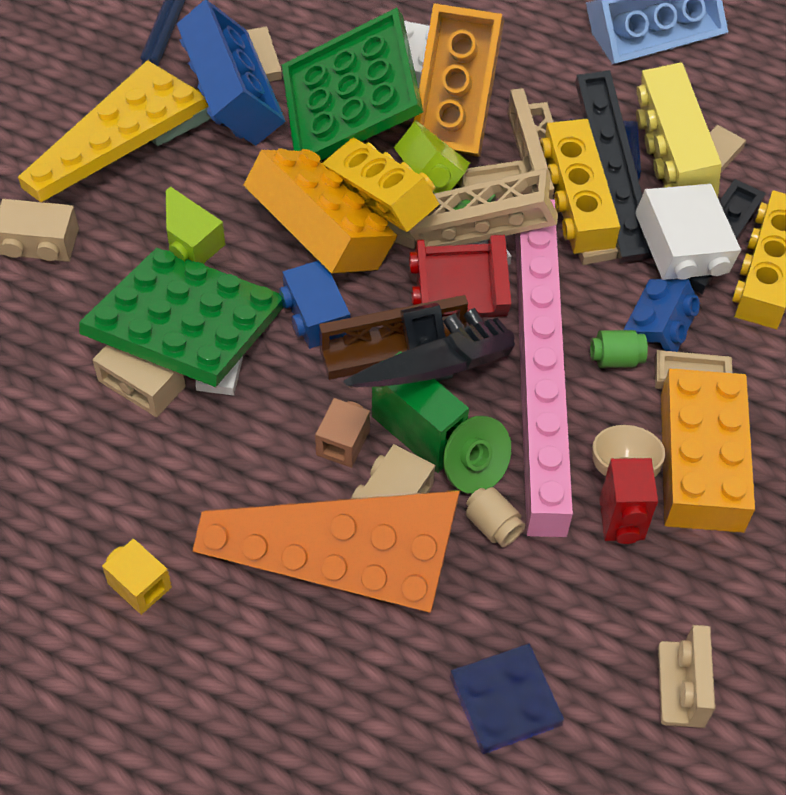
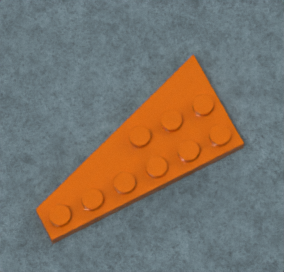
M461 490L205 510L201 512L193 552L431 613Z

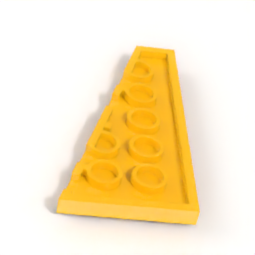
M147 60L18 176L20 186L36 200L43 202L194 117L193 115L208 107L206 98L198 90Z

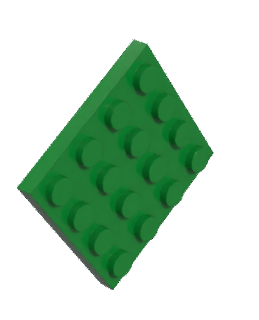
M398 8L386 12L282 64L294 151L308 149L315 152L323 160L330 157L352 138L364 141L423 113L405 22Z
M156 247L79 322V334L205 384L217 387L282 311L284 306L280 294L267 287L258 286L235 275L210 268L200 262H194L189 259L183 261L171 251Z

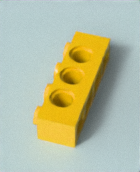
M588 119L547 123L545 138L540 139V144L544 157L548 161V170L556 189L554 196L556 211L563 214L562 231L564 239L570 240L573 254L615 249L621 226Z
M352 138L322 163L326 168L337 173L343 179L342 183L348 189L362 196L365 200L364 204L369 209L405 232L411 230L440 205L432 192L435 190V186L425 173L417 174L408 164L396 162L387 152L383 154L378 152L369 142L364 144Z
M772 190L768 204L763 202L760 204L755 223L761 224L760 229L753 228L747 247L754 251L752 255H745L740 275L746 276L745 282L738 280L732 301L738 303L735 318L777 330L786 309V194Z

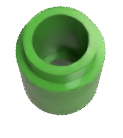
M599 330L597 337L592 338L590 341V357L592 361H597L599 368L636 367L637 364H644L647 360L648 345L646 335L637 334L636 330Z

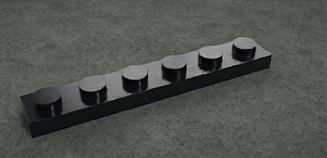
M611 71L579 74L576 76L575 84L584 119L589 121L621 226L616 244L619 263L652 259V253L635 214L642 198V192Z

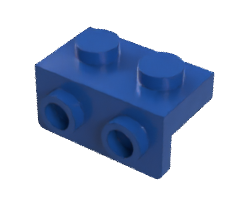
M649 279L624 330H636L637 334L646 335L647 342H661L664 351L678 352L700 308L699 298L694 293L689 279Z

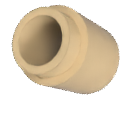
M494 487L486 490L480 488L467 500L466 516L492 543L498 542L502 547H506L523 532L525 523L521 520V514Z

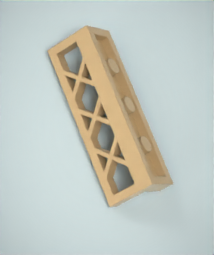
M524 88L510 90L508 117L520 158L524 161L527 172L544 168L548 169V161L544 157L539 138H545L547 123L553 122L548 103L528 104ZM532 116H542L543 121L539 126L534 124ZM550 177L549 198L553 199L555 186ZM539 183L532 185L531 193L538 192Z
M544 168L435 193L434 195L440 204L439 208L431 216L423 218L409 232L416 242L417 240H425V246H447L488 240L490 235L507 236L557 225L558 213L549 198L551 175L548 169ZM539 183L538 192L521 194L529 185ZM505 192L497 201L487 202L494 193ZM462 200H472L462 209H453Z

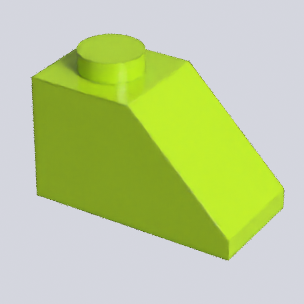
M417 120L413 122L394 147L402 160L417 174L423 172L431 179L435 186L434 193L452 190L465 174L470 164Z
M171 186L166 190V230L169 251L183 261L189 259L204 264L226 245L223 222Z

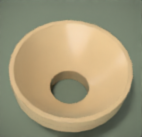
M616 425L606 428L595 437L593 442L592 459L594 465L605 477L610 459L652 458L655 477L661 471L665 460V448L659 438L650 431L637 426Z

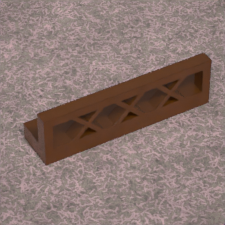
M462 295L319 324L320 352L328 380L355 375L368 367L395 356L400 351H407L400 314L401 310L437 302L441 307L442 315L446 312L456 311V315L466 328L468 324L463 317L468 311L466 296ZM444 324L445 335L447 337L451 333ZM383 326L379 330L369 331L372 327ZM347 333L343 337L329 340V336Z

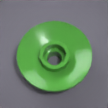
M474 416L462 422L453 431L445 447L444 469L448 480L455 488L465 493L473 494L480 488L485 490L491 488L500 481L508 468L511 458V440L504 425L489 416Z

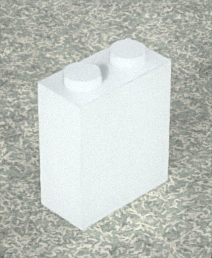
M712 184L645 189L635 214L662 280L677 278L684 280L706 275L720 276L730 272L741 252V248Z

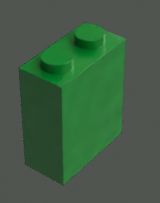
M435 379L401 385L372 387L371 417L415 455L434 464L436 473L440 472L444 468L446 444L453 431L468 419L469 407Z

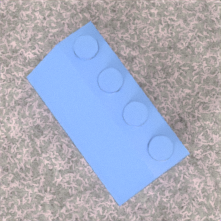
M593 0L586 2L592 34L612 64L728 33L722 0Z

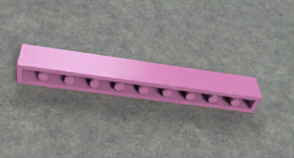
M550 199L555 208V199ZM556 225L515 234L527 536L567 537L573 515Z

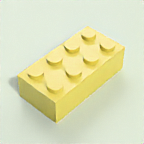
M683 63L643 70L641 85L637 86V98L641 109L636 110V120L639 129H645L647 153L653 154L655 157L653 165L657 180H663L664 185L662 188L712 184L718 198L722 163Z

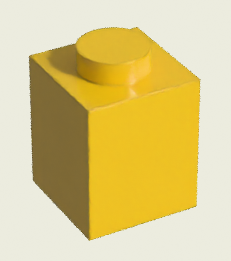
M134 538L124 547L120 546L113 550L102 565L108 585L140 615L172 588L168 569Z

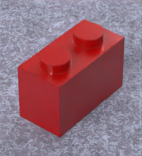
M652 458L610 459L599 498L605 541L632 544L639 540H645L658 503Z

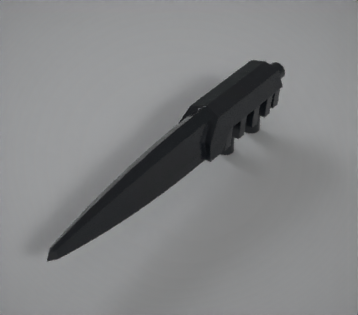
M476 308L467 311L463 315L468 323L466 328L456 313L443 321L451 333L446 338L397 354L356 373L343 382L349 388L379 387L415 383L457 374L508 356L515 346L514 334L511 330H507L498 317L484 322Z

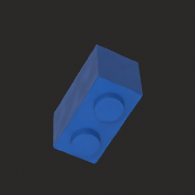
M318 260L282 271L283 287L279 288L284 308H291L292 310L291 320L294 331L298 337H304L309 349L320 346L319 324L350 318V312L330 271ZM347 333L329 336V340L343 337Z

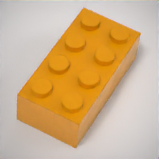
M433 3L419 85L423 113L415 116L413 122L417 120L458 154L481 157L504 26L503 15Z
M282 148L278 150H261L243 186L331 273L378 270L398 236L387 226V220L369 209L364 204V198L348 189L342 183L343 179L337 173L326 168L320 162L321 158L315 152L308 149L292 151Z
M669 368L661 392L662 443L665 448V460L663 463L664 526L744 533L755 511L746 374Z

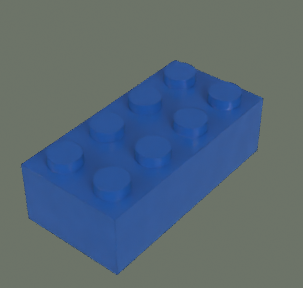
M203 0L177 23L182 37L180 43L188 52L190 57L189 66L197 75L199 80L198 89L206 98L209 106L207 112L211 119L218 125L223 123L231 129L236 137L239 139L245 138L256 146L285 123L286 120L248 31L211 2Z

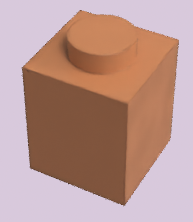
M334 398L315 434L316 455L352 468L370 432V410L364 409L358 403L344 402Z

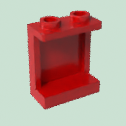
M490 235L488 244L425 246V240H417L415 252H409L410 274H417V286H412V305L465 295L468 301V311L476 308L482 318L508 315L511 307V293L505 235ZM456 311L446 312L442 317L452 315Z

